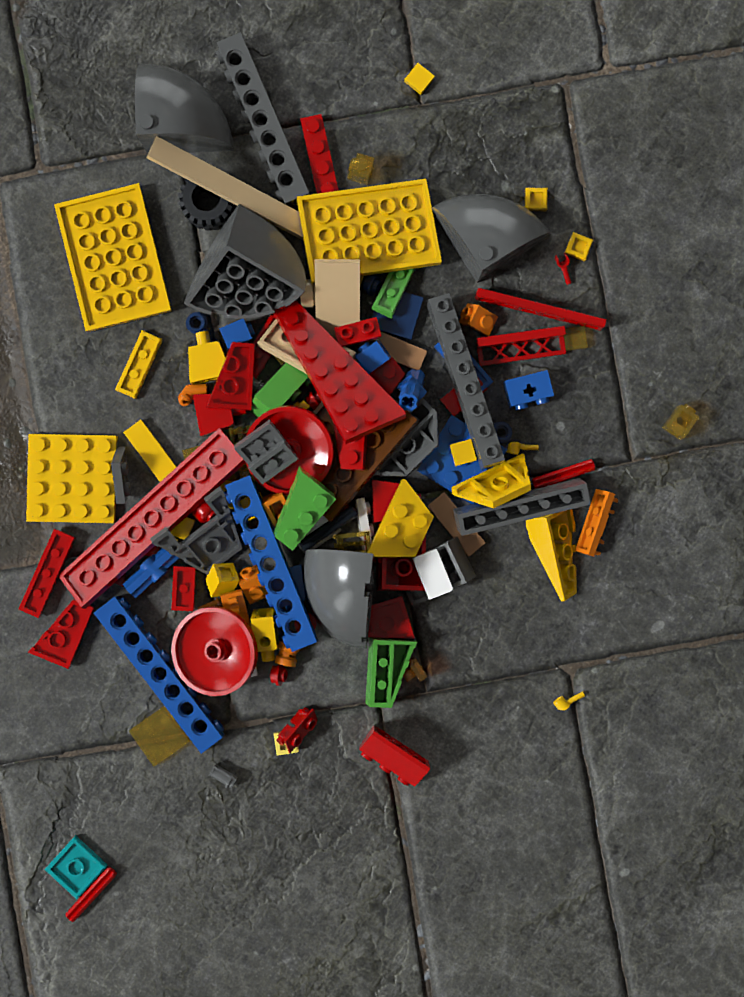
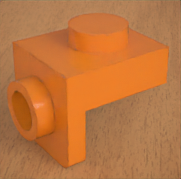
M468 303L461 312L459 323L471 327L484 336H489L498 316L480 305Z
M256 565L246 567L237 573L240 580L239 585L249 604L266 598L265 595L268 592L265 586H261L257 576L259 570Z

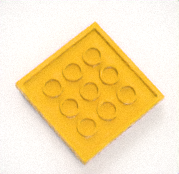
M28 434L26 522L116 523V497L111 462L117 448L118 436Z

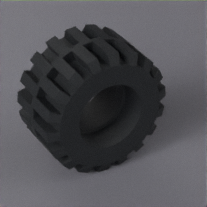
M185 179L186 184L180 187L182 192L179 193V205L188 221L192 225L194 224L196 228L201 229L203 227L207 231H210V228L217 230L221 224L224 226L232 212L236 209L235 204L220 197V202L216 208L210 211H201L195 205L196 199L200 193L207 190Z

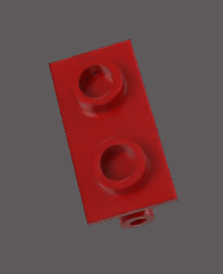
M377 317L334 328L337 342L342 347L382 337Z
M306 707L299 709L290 720L295 727L293 728L287 724L277 735L276 741L282 746L286 744L289 753L295 747H298L306 734L316 726L318 720L314 709L309 710Z

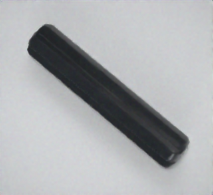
M348 507L332 522H326L304 537L299 545L304 551L309 550L356 518L358 513L354 507Z

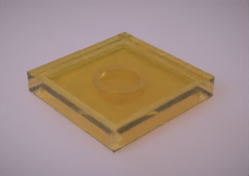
M165 706L129 730L153 767L191 741Z

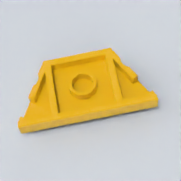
M522 453L451 487L452 494L494 509L531 491L525 455Z
M401 480L367 553L374 554L375 557H415L434 518L407 480Z

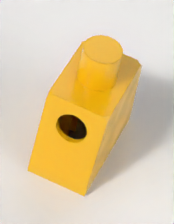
M209 331L196 333L198 345L188 347L189 380L191 384L217 380L226 358L221 343L219 341H210Z
M274 607L253 609L251 616L252 631L263 662L275 660L274 650L278 648L279 640L277 624L274 619V615H276Z

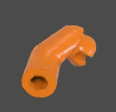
M207 383L186 385L178 396L179 404L186 407L193 401L194 394H208Z

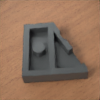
M120 446L116 448L111 467L116 504H125L128 495H131V484L128 482L126 446Z

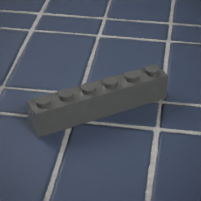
M577 478L532 489L494 509L475 503L454 508L453 512L457 530L464 536L590 505L587 483Z

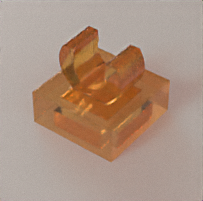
M415 656L409 660L411 668L407 669L403 676L407 682L415 676L421 682L428 676Z

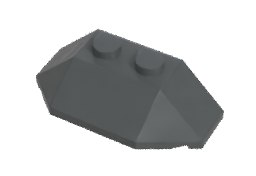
M424 398L419 400L417 408L413 411L408 410L419 423L375 472L374 476L407 477L439 446L438 413Z

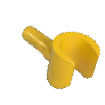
M510 442L506 452L518 455L520 449L538 450L539 446Z
M581 692L567 700L560 696L553 704L558 710H566L570 704L585 697V695Z

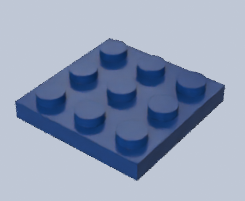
M451 415L438 436L439 446L421 463L417 471L452 492L451 487L490 468L481 470L478 459L455 466L449 445L471 438L466 423ZM501 446L504 455L507 449ZM463 499V500H465L466 502H468V503H470V504H474V503H475V502H472V501Z

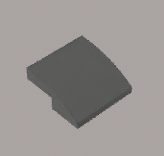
M270 419L234 445L236 452L248 464V469L262 484L298 459L289 443Z

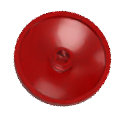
M286 405L272 408L254 421L247 435L270 419L298 457L295 462L264 484L250 471L259 484L278 494L282 492L283 495H289L299 466L316 480L322 482L332 465L334 445L329 429L316 414L302 407Z
M211 606L190 613L180 622L172 640V659L178 675L190 688L204 695L223 696L238 690L251 678L257 664L258 648L251 627L240 615L227 608Z

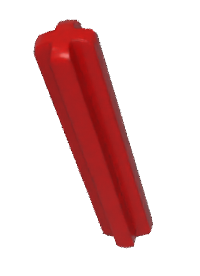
M592 459L533 478L532 485L534 489L549 486L594 471L595 464Z
M107 867L65 914L66 918L74 922L115 878L117 872L112 867Z

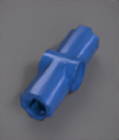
M412 368L407 372L405 379L397 386L400 391L399 405L403 410L413 411L417 408L419 400L427 392L423 388L425 374L421 369L415 370Z
M161 548L155 555L153 554L140 565V569L125 581L123 586L132 596L137 598L152 583H156L169 571L168 568L179 557L171 555L168 551Z

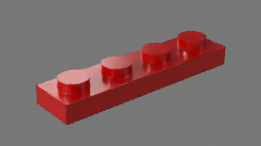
M322 114L300 118L317 194L339 191Z
M58 529L53 530L18 610L37 618L41 617L76 537Z

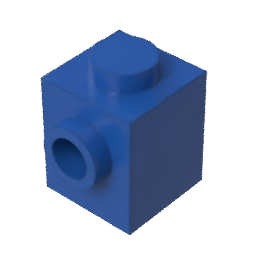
M244 319L219 328L228 350L232 342H254L252 335H255L251 323L246 324Z
M379 339L371 345L369 342L363 344L358 348L360 353L355 356L358 359L356 362L368 374L391 358V355Z

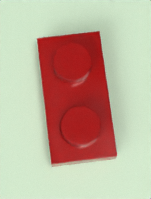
M173 566L171 610L194 611L196 568Z

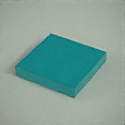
M75 835L44 870L77 899L108 864Z

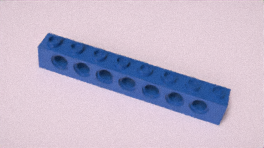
M249 475L225 485L227 491H224L226 500L229 504H233L235 509L232 512L237 525L241 524L243 532H241L242 540L245 545L249 544L251 549L249 557L253 566H258L260 571L257 574L261 586H266L268 594L265 596L269 606H274L277 614L274 615V619L278 628L282 627L285 635L282 636L286 648H290L294 652L318 642V637L281 545L275 537L270 518L262 505V498L253 476ZM248 496L251 503L248 508L243 509L240 506V499ZM253 516L259 520V525L255 529H251L248 526V520ZM260 537H264L267 540V547L263 550L258 549L256 546V541ZM267 558H273L276 563L275 568L271 571L267 570L264 565ZM277 578L284 582V588L281 591H276L273 588V581ZM284 599L292 602L290 612H286L281 608V603ZM292 620H297L300 623L301 629L299 632H292L290 630L289 624Z
M113 597L94 612L95 616L202 754L225 735L223 733V725L219 720H213L209 714L211 710L206 703H200L196 697L198 695L197 692L187 686L181 679L176 669L169 662L171 658L164 649L160 650L156 645L157 639L151 632L147 633L142 627L144 623L137 614L134 616L129 610L131 606L124 597ZM119 614L126 618L124 626H120L116 622ZM131 632H136L139 635L140 640L137 644L130 641L129 636ZM145 649L153 653L151 661L144 659L143 651ZM158 667H163L166 670L165 678L157 676L156 669ZM170 685H177L180 689V694L177 696L172 695L169 691ZM183 703H191L194 708L193 712H185L183 710ZM196 721H205L207 729L199 730L196 726Z

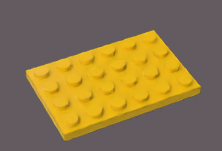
M426 179L297 196L311 283H315V259H360V276L435 266L442 263Z
M139 183L54 204L86 332L172 311Z

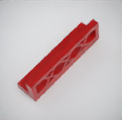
M565 326L477 338L476 347L479 365L488 366L565 355ZM559 338L560 350L551 351L545 346L549 339ZM528 342H534L540 346L536 354H529L523 349ZM506 345H513L519 350L514 357H508L502 353ZM491 348L497 352V355L493 360L483 361L482 349ZM520 352L525 354L523 356H518ZM499 355L503 357L502 359H497Z

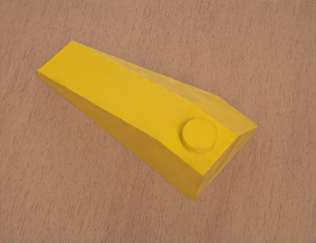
M572 509L525 520L529 539L561 601H566L577 594L576 566L572 560L573 552H576V545H572V532H576Z

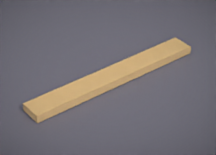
M158 136L155 137L146 157L147 159L237 206L238 204L242 205L267 222L303 240L299 211Z

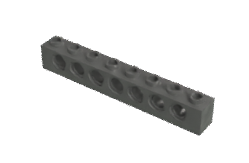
M240 32L216 42L219 50L215 52L220 64L225 63L227 70L224 71L228 83L234 84L236 90L232 92L237 104L242 103L244 108L241 111L246 124L249 122L253 130L249 132L254 144L259 143L261 148L258 151L263 164L266 162L270 170L266 172L271 184L275 182L278 190L275 191L277 199L291 207L297 204V196L309 195V191ZM238 58L242 60L239 65L231 64L233 59ZM243 78L250 80L247 85H240L239 82ZM251 98H256L259 100L258 103L253 106L249 105L248 101ZM259 118L267 119V123L262 126L257 125L256 121ZM267 138H274L276 140L271 146L264 143ZM283 158L284 163L282 165L276 166L273 164L274 159ZM286 177L293 179L292 184L289 186L281 184L282 180Z
M450 293L428 299L427 308L480 468L484 470L500 465L505 461Z

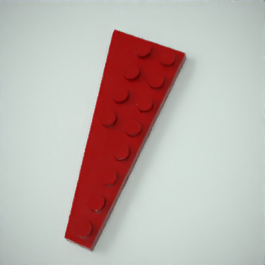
M297 300L287 307L284 305L275 310L273 313L345 444L406 418V413L400 405Z

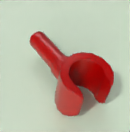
M564 252L565 260L559 262L557 255H555V261L563 271L566 285L571 284L567 267L570 260Z

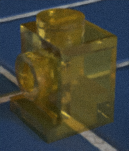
M357 153L356 158L351 159L347 179L368 185L374 168V158Z
M681 404L676 407L662 428L681 440L686 437L699 416L695 414L696 411L687 404L683 406ZM678 417L683 419L682 425L677 423Z

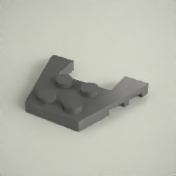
M220 486L204 498L216 516L183 541L179 542L167 527L150 538L155 546H159L168 551L169 554L181 558L185 563L206 575L209 574L213 564L224 563L242 549L224 491Z

